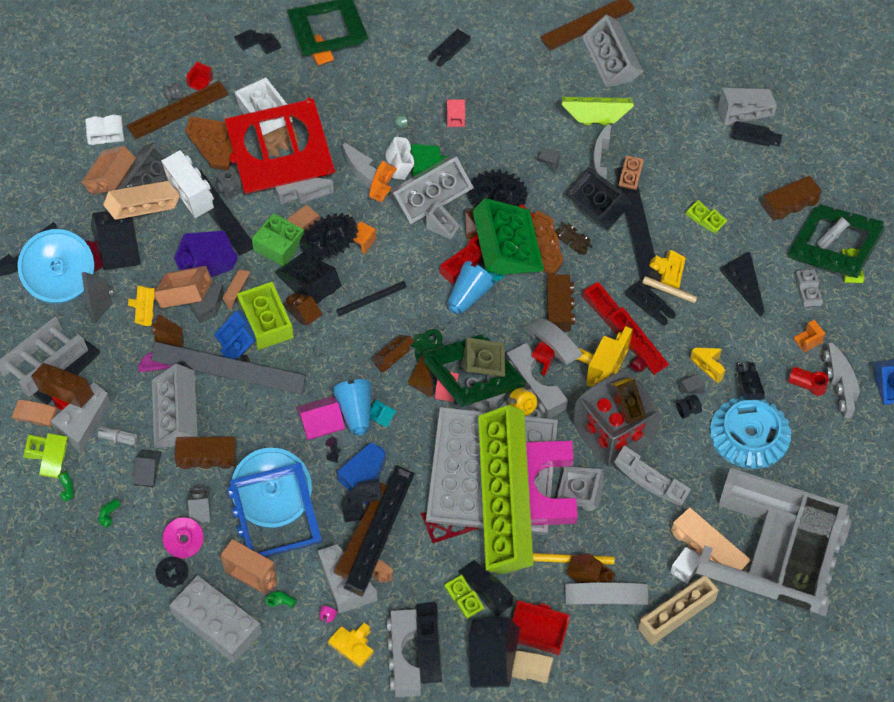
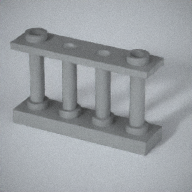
M54 317L0 359V374L3 377L9 372L15 375L20 380L18 383L23 393L29 398L38 391L31 375L42 365L40 361L32 356L34 352L39 348L50 356L44 363L64 370L87 352L88 348L83 337L79 334L71 340L62 333L63 329L58 318ZM53 337H56L65 344L58 351L47 344ZM24 360L35 367L27 375L17 368Z

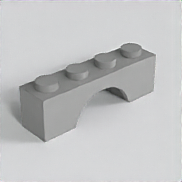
M525 343L507 352L506 359L526 380L524 388L534 393L537 397L538 404L536 409L546 419H549L566 410L568 400L558 386H545L533 378L531 372L536 366V359L531 357L533 352Z
M416 609L391 611V618L387 619V631H392V638H388V649L393 651V658H389L390 671L394 670V677L390 678L391 691L395 690V697L421 696L420 669L410 665L402 655L405 644L417 637Z

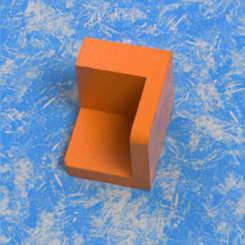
M360 221L357 225L359 232L356 234L358 237L354 238V241L361 245V253L365 254L376 240V229Z
M812 320L808 323L806 331L795 336L794 341L803 352H806L823 343L826 333L815 320Z

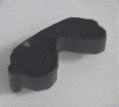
M332 436L325 442L331 448L327 454V460L338 463V452L341 450L338 448L337 439Z

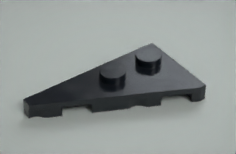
M747 252L722 266L720 272L755 312L762 316L765 310L751 253Z

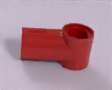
M794 366L788 383L810 390L812 394L821 396L827 391L829 378L824 372L813 373Z

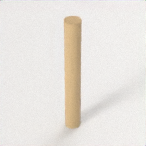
M644 276L643 284L689 302H696L697 296Z

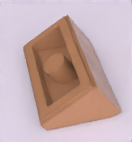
M239 269L223 296L228 309L232 310L235 305L237 293L243 291L248 282L250 271Z

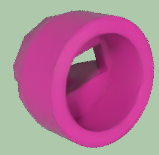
M322 606L319 617L321 621H324L326 617V622L330 623L335 619L337 611L333 608Z

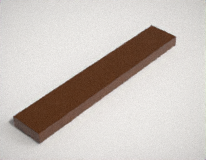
M615 0L542 35L540 40L551 51L584 35L605 15L618 19L634 11L635 6L630 0Z
M218 81L126 125L133 138L137 140L228 96V92L221 82Z
M381 483L380 488L383 498L387 485ZM381 500L371 501L335 568V574L345 579L348 578Z

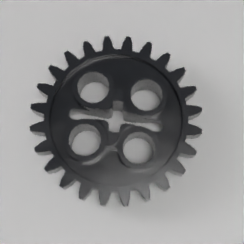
M492 169L491 173L485 170L484 175L478 173V177H473V181L470 182L474 188L468 191L471 204H475V208L484 198L518 207L521 204H526L527 187L524 186L525 182H520V177L514 178V173L508 175V171L502 173L501 169L498 172Z
M335 213L332 217L328 214L327 218L321 217L320 221H314V225H308L310 229L304 230L305 234L302 235L300 240V247L305 256H308L310 259L314 257L317 260L320 257L323 260L326 256L330 259L331 255L338 256V252L344 253V248H350L349 243H354V238L358 237L356 234L359 232L358 226L353 217H349L348 214L344 216L341 213L338 216Z

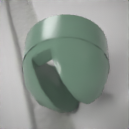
M398 115L394 121L395 126L399 129L408 128L406 115Z

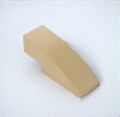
M516 651L512 677L522 680L529 678L548 683L553 658Z

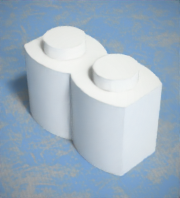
M110 115L104 118L91 117L86 119L88 144L124 141L121 116Z
M394 137L386 150L388 163L397 168L392 176L393 179L405 180L414 166V159L410 153L411 147L407 138Z

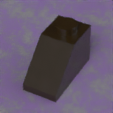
M626 377L609 384L614 402L627 424L647 417L635 379Z

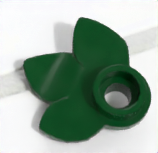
M430 329L425 334H417L412 338L414 343L410 345L416 348L415 356L417 362H419L424 351L444 346L442 344V334L437 329ZM435 335L436 339L430 340V337Z

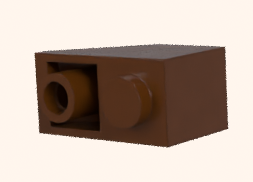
M293 293L286 298L287 301L282 303L284 308L303 325H309L323 315L310 295Z
M157 315V321L153 323L152 328L153 334H156L155 341L183 347V329L164 316Z
M590 553L571 556L566 573L577 583H613L615 573Z

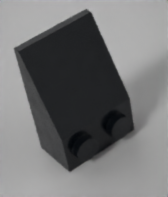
M590 167L565 192V195L606 230H609L632 204L621 190Z
M109 211L92 213L91 229L103 269L108 270L140 265L141 261L132 217L115 220Z
M304 252L275 271L276 275L293 292L312 296L316 304L342 287L335 267L318 259L315 260L314 257L310 259L308 256H305Z
M509 617L472 619L468 637L470 686L472 688L510 687L520 628Z

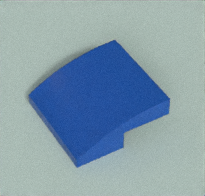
M236 310L214 334L223 347L220 350L222 354L235 359L243 355L256 341L253 329L241 310Z

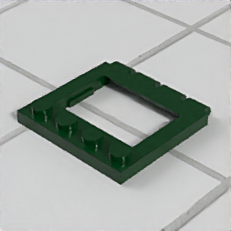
M332 0L287 10V15L302 56L363 44V41L368 40L367 32L356 9L354 0ZM340 10L350 35L316 42L307 17Z
M821 204L819 208L815 207L790 248L788 258L858 278L884 232L883 221L873 218L867 221L868 217L855 213L850 217V212L835 209L833 212V207ZM842 216L850 224V227L870 232L856 257L807 244L815 233L821 219L837 222Z
M482 335L470 337L474 339L491 341L488 337L484 338ZM466 339L423 352V362L461 407L523 388L526 384V380L505 358L504 377L499 378L496 376L490 378L485 383L481 381L474 383L473 387H461L456 382L454 376L443 365L463 359Z

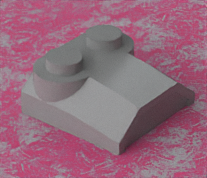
M564 467L556 499L576 498L577 506H581L583 510L592 511L596 509L599 505L604 486L603 470Z

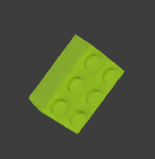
M273 282L237 293L238 306L253 329L256 338L254 343L257 350L294 338L292 324Z

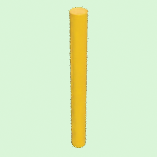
M533 553V561L570 563L571 556L576 555ZM594 556L603 564L614 565V557Z

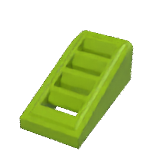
M28 435L23 458L42 459L43 452L39 451L40 445L45 447L46 438ZM32 445H36L35 450L31 449Z

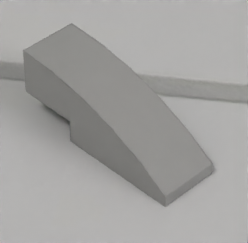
M344 143L343 155L347 165L356 178L370 189L377 171L373 167V159Z
M313 178L275 187V194L280 205L298 199L299 203L302 204L334 193L333 181L323 178Z

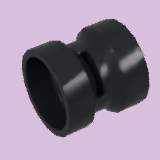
M695 394L689 396L686 400L680 399L676 401V408L682 419L689 417L690 414L696 415L702 412L701 402Z

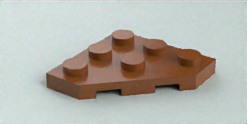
M190 116L185 129L188 138L211 168L229 170L231 165L229 157L233 153L225 122Z
M537 210L532 221L544 266L543 272L556 274L562 267L564 260L559 248L557 233H555L553 218Z

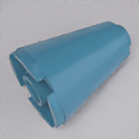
M466 261L462 265L447 302L448 309L456 315L458 313L463 314L496 283L495 281L492 282L493 277L486 270L478 265L476 267L471 266L472 262Z
M355 379L352 384H348V381L337 384L333 387V394L339 403L340 410L350 432L355 433V436L365 435L366 431L370 429L372 392L370 381Z

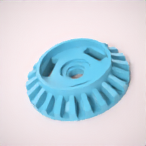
M741 396L739 399L735 400L733 398L728 403H723L720 409L715 412L710 426V436L715 449L728 462L743 468L759 469L775 464L785 455L791 441V429L789 428L788 419H785L782 410L776 409L775 404L772 403L770 405L765 399L744 400V397ZM755 411L754 413L738 414V412ZM752 428L756 431V434L748 435L745 430ZM770 428L775 429L774 440L771 443L766 442ZM730 434H734L742 444L738 443Z

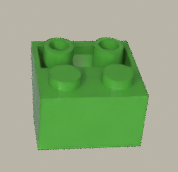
M273 213L253 236V251L283 266L295 254L304 229Z

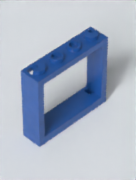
M301 463L230 481V487H227L229 498H234L235 506L232 507L234 518H239L240 526H237L239 537H244V546L253 550L238 488L295 474L311 539L258 552V554L265 558L322 542Z

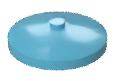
M62 229L46 230L33 236L22 248L18 259V274L25 289L36 299L51 304L69 302L84 293L82 272L94 275L95 270L94 258L87 243L78 235Z
M263 448L252 452L238 464L232 480L301 463L311 498L312 483L308 469L296 455L284 449ZM295 474L238 488L245 519L258 527L268 529L284 527L297 520L304 513Z

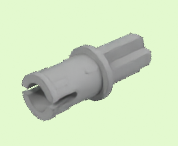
M841 216L832 228H828L829 231L817 242L818 246L827 249L836 238H840L839 235L850 224Z
M101 426L99 429L103 431H98L99 438L114 441L115 444L120 442L135 446L138 442L136 434L124 432L120 428L116 430Z

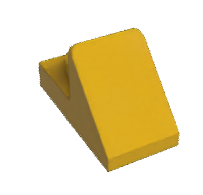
M694 348L690 360L717 383L723 380L725 369L721 363L716 362L720 358L722 349Z

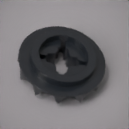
M168 557L157 565L155 575L159 584L164 585L166 588H175L180 584L183 585L185 579L188 578L189 570L187 564L181 558ZM175 567L177 575H172L169 579V573L167 572H171Z

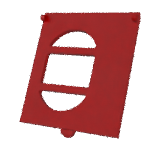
M308 97L305 101L224 119L233 149L229 160L237 164L245 194L335 173L314 98ZM290 116L303 122L308 130L309 140L302 151H299ZM283 117L294 154L270 159L260 122ZM251 125L255 127L263 160L252 156L245 147L244 137Z

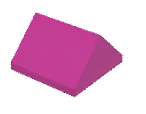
M334 396L296 407L307 440L345 429L339 403Z

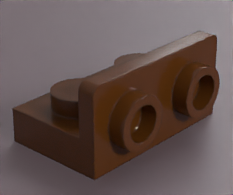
M398 335L372 357L380 372H385L410 351L409 346L414 343L411 336Z

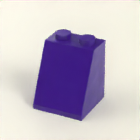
M225 231L184 233L174 256L179 271L207 266L211 277L233 270L238 259Z

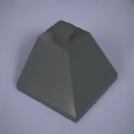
M82 272L86 304L93 324L112 305L111 297H114L113 286H109L105 278Z

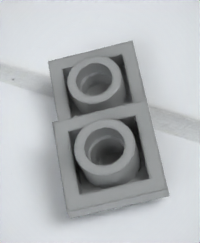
M815 269L796 271L803 307L822 306L823 299L818 288L819 280Z

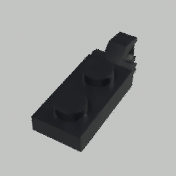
M735 121L731 139L780 147L782 134L774 133L769 127Z

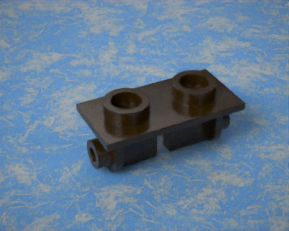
M561 221L563 228H559L555 232L558 239L567 245L573 240L570 247L578 254L585 255L588 251V246L593 248L589 237L583 233L579 235L573 225L570 223L566 225Z

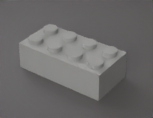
M198 575L169 605L171 613L175 618L233 663L239 659L262 633L261 625L257 620Z

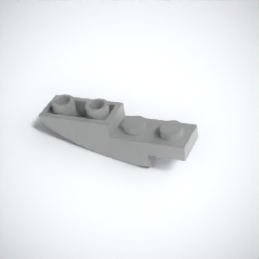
M829 343L827 350L823 353L824 362L828 364L826 374L830 378L831 385H836L837 395L841 397L839 401L840 412H843L844 418H852L855 411L854 401H857L860 394L859 385L846 357L833 343Z

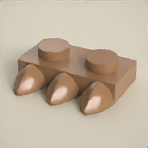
M286 125L263 135L267 152L271 155L280 156L278 147L285 150L290 149L288 143L290 138ZM293 128L297 144H299L297 131Z

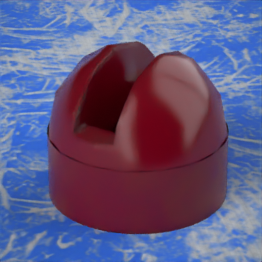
M638 356L629 367L636 373H640L645 370L646 362L642 357Z

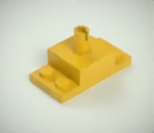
M625 326L623 332L618 333L616 340L603 336L595 354L578 348L582 356L576 360L589 364L586 385L593 387L611 375L618 373L629 350L633 329Z

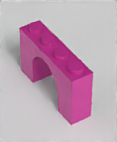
M572 441L526 442L531 525L576 524L578 518L576 498H548L537 490L534 482L536 475L543 469L572 466Z

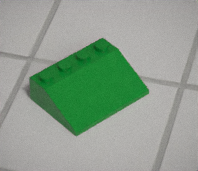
M484 198L473 210L486 271L500 275L542 272L544 266L530 210Z

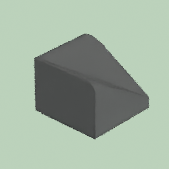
M543 148L539 159L555 173L559 165L560 153Z
M695 374L681 381L679 391L681 393L703 394L705 383L699 374Z

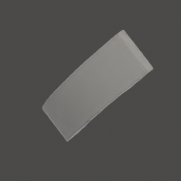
M607 125L600 133L596 141L593 157V170L604 179H606L607 167H600L602 149H609L611 125Z
M537 318L523 326V330L532 338L538 337L552 348L555 356L564 364L568 365L582 356V353L573 341L552 322L543 318Z
M626 446L622 447L614 461L621 471L649 492L676 505H683L691 490L675 478L672 481L639 460L640 455Z
M565 584V605H648V584Z

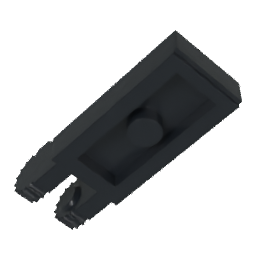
M457 28L430 53L428 60L432 62L441 55L437 60V65L439 67L443 66L471 41V36Z
M637 281L625 293L629 299L663 326L668 321L660 313L661 310L670 319L676 316L673 309L663 299L640 281Z
M737 362L738 381L744 400L764 399L765 392L754 362H749V371L745 372L742 362Z

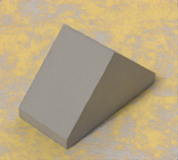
M438 201L433 203L426 214V229L446 238L452 239L460 227Z

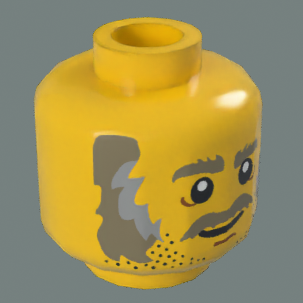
M525 388L515 389L510 394L508 400L510 406L523 410L524 416L532 414L538 404L535 394Z

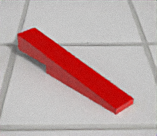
M521 204L520 206H518V207L527 209V208L524 207L522 204ZM478 235L468 241L467 247L440 265L439 273L451 284L456 282L462 265L466 261L472 262L471 266L475 267L483 260Z
M599 281L583 291L581 297L616 335L619 332L622 333L625 326L633 329L629 349L636 357L640 356L645 360L647 369L653 375L669 366V363L624 307L620 308Z

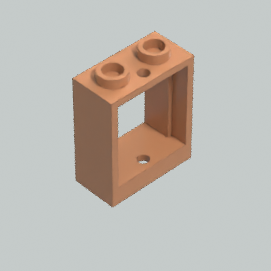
M125 146L103 150L81 183L92 194L115 190L136 157Z
M207 266L165 273L154 291L155 300L159 303L160 308L202 301L213 282Z
M233 539L230 541L221 554L224 572L264 595L269 590L272 591L277 584L274 562Z

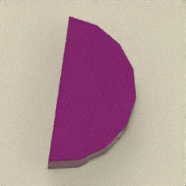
M150 352L139 363L138 373L167 370L173 365L151 361L152 352Z

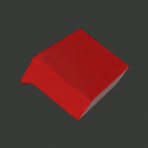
M518 600L512 619L520 628L518 644L560 655L570 615L551 610V606L539 603V606Z

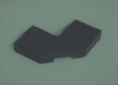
M247 30L234 36L235 41L242 50L258 44L267 55L281 48V44L272 33L262 34L257 33L255 30Z
M379 479L358 482L342 501L345 522L362 520L364 516L362 502L382 499Z

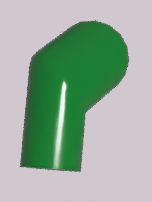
M67 471L58 474V478L65 491L60 493V497L63 502H67L74 498V487Z
M113 499L101 508L98 522L105 528L110 527L112 524L111 512L120 507V502L117 499Z
M277 591L269 594L265 598V603L270 607L285 604L293 608L297 603V599L283 591Z

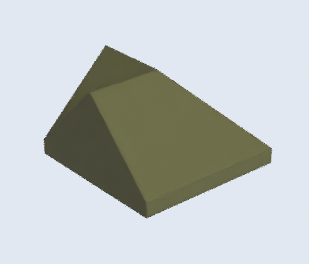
M467 338L461 367L468 372L504 377L505 343Z

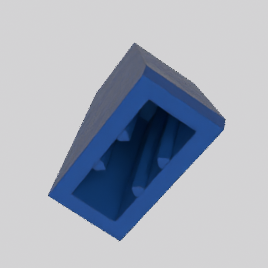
M373 442L369 443L337 471L338 481L351 492L358 482L379 479L386 464L384 449L379 445L376 446Z

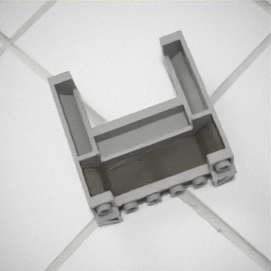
M730 468L718 506L765 521L751 568L748 573L709 560L713 548L704 546L696 573L826 616L830 599H827L828 590L826 586L830 584L832 573H829L830 568L834 569L837 559L833 555L838 553L840 545L844 546L852 521L849 519L850 514H847L848 505Z

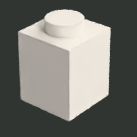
M685 547L673 563L670 573L688 584L696 574L701 558L700 554L695 550Z

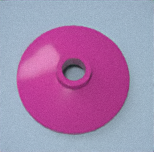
M183 517L171 521L163 533L165 549L169 554L178 558L194 556L201 549L204 540L202 528L196 521L190 518ZM183 535L188 536V540L186 542L181 541V537Z

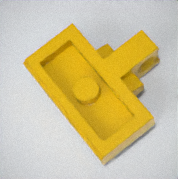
M670 250L667 252L666 258L656 255L651 259L649 266L659 270V273L662 274L661 283L679 289L686 258Z
M137 285V298L128 299V306L136 308V324L152 326L153 301L155 299L154 288Z
M365 623L357 631L353 629L351 632L341 626L328 640L330 646L359 668L374 653V650L366 645L368 642L366 637L371 632V627Z

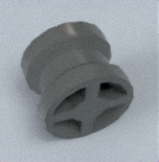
M177 82L173 83L172 86H163L168 103L175 99H182Z

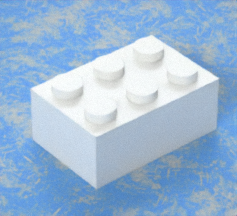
M267 78L235 91L239 108L244 114L287 105ZM283 117L260 122L263 135L286 125Z
M180 150L162 160L167 180L180 194V199L194 218L214 208L212 203L214 198L209 191L211 189L210 185L206 180L201 179L202 176L198 168L192 167V161L188 155L184 156Z

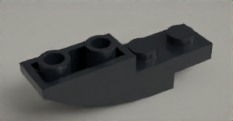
M437 603L416 605V625L421 684L442 682Z

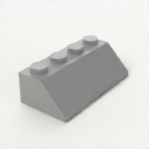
M605 15L582 36L605 87L608 88L632 82L644 72L618 20Z
M452 154L391 189L390 192L409 223L412 224L426 216L435 201H438L443 206L474 187L457 156Z
M174 364L152 380L154 448L175 446L176 437H198L195 372L182 365Z

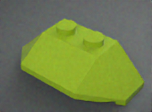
M561 97L562 105L578 122L584 125H591L593 123L610 125V123H615L634 104L632 98Z

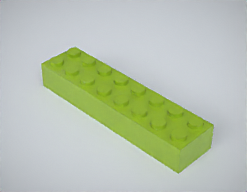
M510 405L478 416L486 570L501 575L534 566L525 416L523 410Z

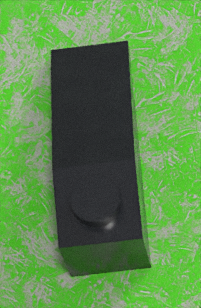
M475 560L458 571L496 617L513 606V595L498 578Z

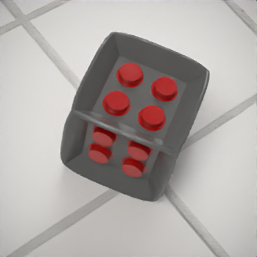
M626 371L613 374L585 391L575 404L573 420L579 435L599 460L608 467L616 465L614 461L623 446L628 447L635 453L646 447L656 437L660 423V412L656 404L636 379L635 382L647 417L627 424L614 402L609 384L626 377L635 379Z

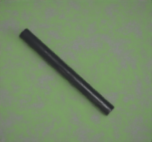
M404 281L341 307L336 310V313L340 317L405 289L406 284Z

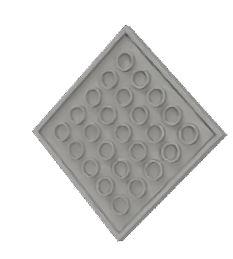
M440 407L426 522L484 528L478 416L487 412ZM525 416L526 442L556 441L558 420ZM553 467L543 469L534 479L537 490L548 498H551ZM531 525L532 534L547 535L548 525Z

